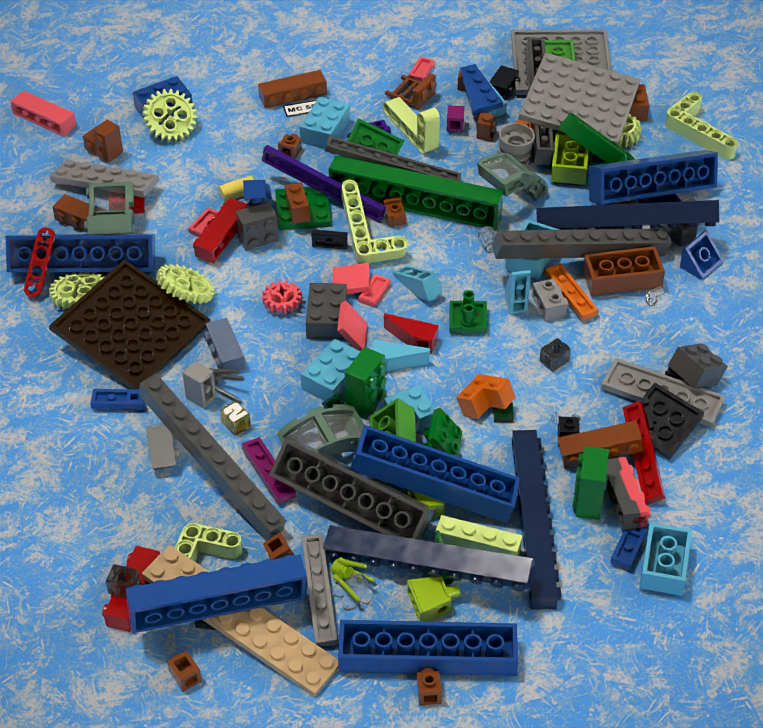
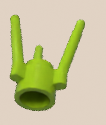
M340 557L331 566V572L334 574L333 579L338 581L359 602L360 598L342 579H348L352 574L370 582H375V579L352 568V566L367 568L366 564L349 561Z

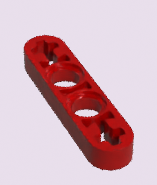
M48 227L41 228L37 233L24 285V292L29 297H38L43 289L55 241V232ZM46 231L51 235L45 242V244H49V247L39 245L40 242L44 243L42 233H46ZM41 248H44L47 252L46 257L43 259L37 256V251ZM36 266L42 268V274L38 277L33 275V268ZM31 278L40 280V283H35L37 292H33V295L31 290H29V286L32 287L34 281H30Z

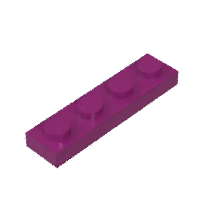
M261 438L242 443L241 449L277 504L296 498V491L293 487L269 476L275 459Z

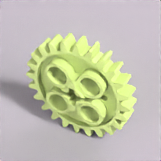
M163 89L162 94L157 91L156 96L152 94L151 100L147 99V105L143 107L146 110L142 113V116H145L143 122H148L145 128H151L150 134L156 133L154 138L161 136V141L167 138L168 143L173 138L174 142H176L177 137L182 141L184 136L188 137L189 132H193V127L196 125L195 120L197 119V116L194 114H196L197 110L192 109L194 103L189 104L190 98L184 99V93L180 96L178 90L174 94L172 89H170L169 93ZM170 102V103H172L174 106H173V107H169L166 103ZM155 112H158V113H160L162 116H161V117H157V116L154 115V113H155ZM178 115H184L185 119H180ZM169 124L173 126V129H168L165 125Z
M165 264L164 267H160L156 275L157 284L161 285V289H166V293H172V297H179V300L185 299L187 303L189 301H192L194 304L196 302L199 304L211 301L215 293V287L213 283L209 282L210 279L204 278V274H198L199 271H193L192 268L187 269L184 265L180 267L178 264L175 266Z
M72 272V275L66 273V277L60 276L59 280H54V284L50 285V300L57 307L62 306L63 310L68 307L70 308L104 277H102V274L96 275V272L92 274L89 272H79L78 274Z

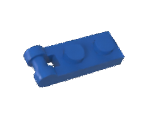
M93 389L90 403L91 409H135L139 412H143L146 409V403L139 396V389Z
M648 523L647 527L623 531L610 563L631 570L643 541L648 534Z

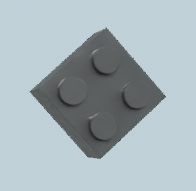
M270 202L235 211L238 238L245 251L279 241L277 215Z
M702 343L677 347L668 364L672 370L694 389L718 385L728 367L719 356L714 355L708 346Z

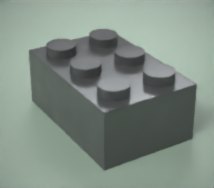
M310 283L306 314V338L344 340V337L337 331L340 304L347 301V284Z

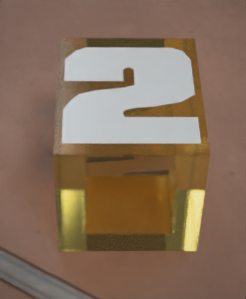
M236 400L220 409L221 422L234 436L251 427L250 414Z

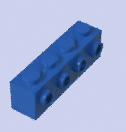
M243 180L244 199L247 204H254L255 206L269 202L268 199H272L271 187L265 180Z

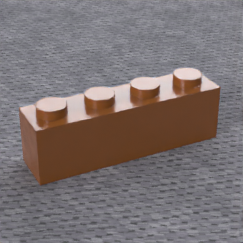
M321 70L259 83V98L264 108L321 96L327 94V81Z
M64 194L52 206L55 220L85 231L84 221H87L89 214V203ZM95 206V211H107Z
M637 421L558 437L564 468L578 466L579 454H583L584 446L609 449L608 459L643 451L642 437Z

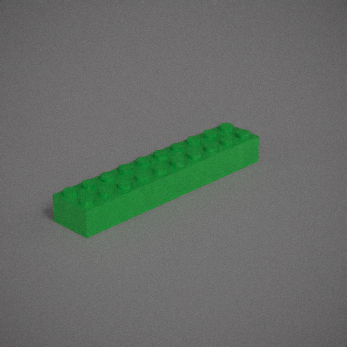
M335 155L329 167L330 178L342 184L346 180L355 181L358 185L359 193L384 205V200L401 197L405 211L491 230H497L502 218L503 190Z

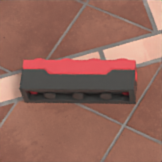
M626 457L608 459L605 487L622 530L647 527L651 511L650 507L645 504L644 493L639 490L638 479L633 476L632 465L628 464Z

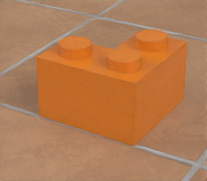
M478 374L456 398L463 416L479 419L489 407L506 409L516 396L509 379Z

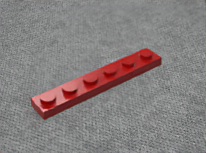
M640 400L623 407L626 423L637 421L642 437L643 451L633 454L641 492L644 493L645 504L649 505L666 497L644 405Z

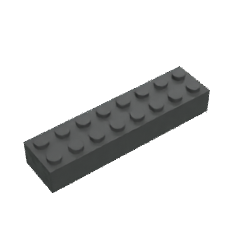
M285 438L269 476L387 535L422 540L436 510L370 476L352 471L350 466L292 438Z

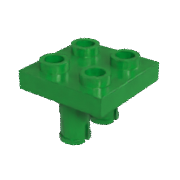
M471 290L464 291L463 301H450L449 333H487V301H474V292Z
M441 408L434 409L431 426L424 429V436L429 442L422 443V445L458 457L462 430Z

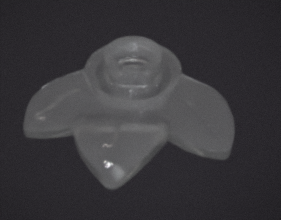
M360 573L352 575L349 581H344L360 598L359 602L340 583L336 584L331 591V596L342 598V607L345 611L354 610L360 602L368 605L373 598V592L369 588L368 579Z

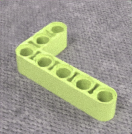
M688 93L667 110L665 126L668 129L709 151L717 152L718 156L723 159L731 160L735 157L738 141L734 137L694 117L700 111L702 101L700 93Z
M400 97L383 103L385 114L422 154L439 148L440 116L436 108H430L416 115Z
M353 180L344 181L341 197L356 261L363 264L403 258L407 250V240L403 236L370 240L358 185Z
M196 523L187 524L183 528L175 546L178 551L195 562L199 553L227 559H237L243 553L242 539L238 533Z

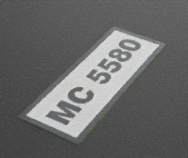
M317 100L283 105L286 117L309 113Z

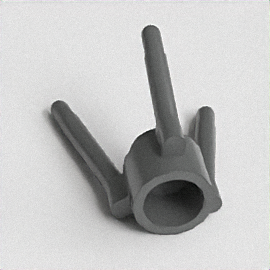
M209 368L213 371L215 391L241 403V399L216 386L221 384L223 378L243 380V376L230 375L240 373V370Z

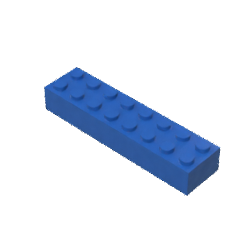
M701 150L589 166V202L604 205L716 188L718 153Z
M42 234V237H44V243L40 242L39 245L49 247V244H45L47 238L51 237V235ZM55 234L47 272H111L124 259L142 272H153L156 270L155 234ZM37 235L5 236L7 272H28ZM44 248L37 251V256L40 259L46 257L47 252ZM36 266L33 268V272H42V268Z
M364 425L350 467L352 471L507 523L515 508L520 478L367 425Z
M301 554L286 555L283 558L273 560L265 559L258 563H245L237 567H224L217 571L200 572L191 576H178L171 580H157L150 584H137L126 588L127 611L132 634L305 599L307 575Z
M340 620L339 672L417 674L425 668H432L434 671H439L440 674L517 676V623Z

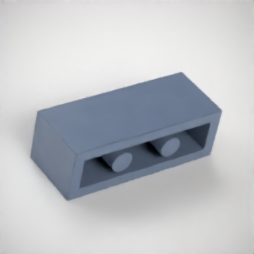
M223 318L205 323L206 343L210 342V352L212 356H216L215 363L217 369L245 370L244 355L228 319Z

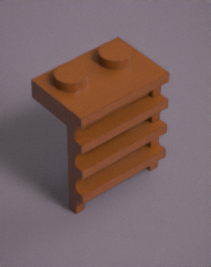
M430 73L421 82L402 75L401 79L404 81L393 92L385 91V95L390 96V99L400 97L409 107L412 105L415 107V110H419L435 94L437 86L436 75ZM410 83H412V85L400 96L399 94H400Z

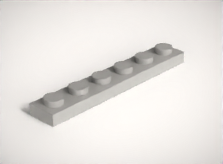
M323 535L302 536L315 644L319 647L337 645L326 556L323 549Z

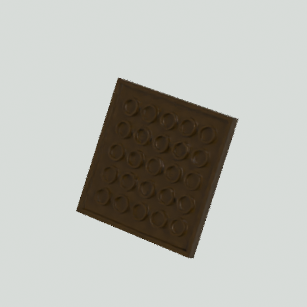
M124 259L51 323L49 330L131 389H139L141 382L155 373L158 374L206 328L205 323L211 322V319L184 300H179V297H172V293H166L167 290L161 289V285L157 284L158 282Z

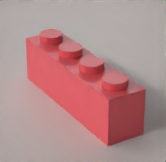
M24 90L10 101L14 115L63 137L77 126L73 112Z

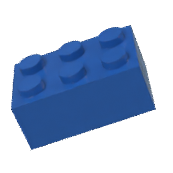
M178 76L132 92L134 106L141 116L143 111H146L143 107L147 105V99L151 100V95L156 96L157 91L162 94L163 89L167 93L172 89L175 94L178 90L180 96L183 93L185 94L184 99L190 98L189 104L193 103L192 94ZM170 102L166 103L169 107H173V106H174V105H173L172 103H170ZM155 112V113H154V115L157 116V117H161V116H162V115H161L160 113H158V112Z

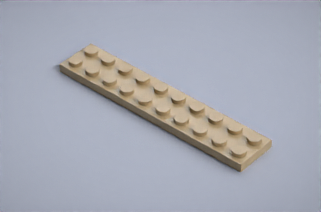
M169 544L142 572V578L149 583H153L157 580L166 581L175 579L178 576H191L209 571ZM264 608L202 619L314 698L339 669L337 658Z

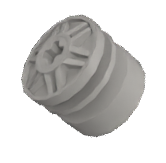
M511 123L503 126L499 131L497 153L511 154L526 167L532 160L535 140L534 131L521 123Z

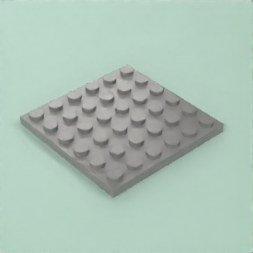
M511 30L513 67L519 70L520 81H515L516 95H528L525 55L528 37L544 38V40H573L577 62L612 71L606 30Z
M545 53L518 119L563 132L559 125L571 112L618 145L641 79Z

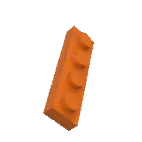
M561 263L545 269L547 278L554 279L556 284L560 285L563 297L567 299L568 304L581 321L598 315V308Z

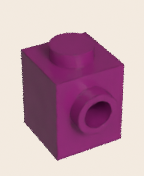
M448 105L447 131L463 132L465 106Z

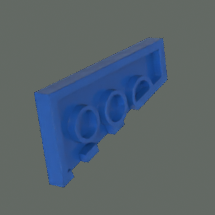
M476 64L460 68L461 78L466 88V95L468 96L473 116L481 114V112L484 113L503 107V101Z

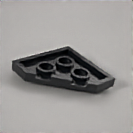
M654 382L643 396L646 417L654 450L671 459L704 417V412Z

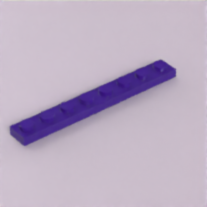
M269 145L263 148L262 162L343 204L341 197L342 183ZM360 193L364 215L380 223L384 218L386 206Z

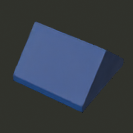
M704 230L683 248L680 262L681 269L700 280L704 279L724 261L707 230Z

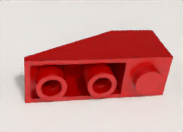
M384 313V328L406 345L430 348V354H432L438 340L439 325Z

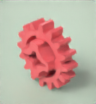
M278 280V284L271 282V287L266 286V290L262 292L263 304H265L266 309L270 308V312L275 310L277 314L280 312L287 314L288 310L294 312L293 308L298 309L299 304H302V291H300V287L295 286L294 282L288 284V280H285L284 283Z

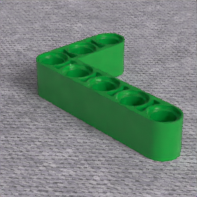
M571 112L559 125V128L565 134L606 163L636 160L630 153Z

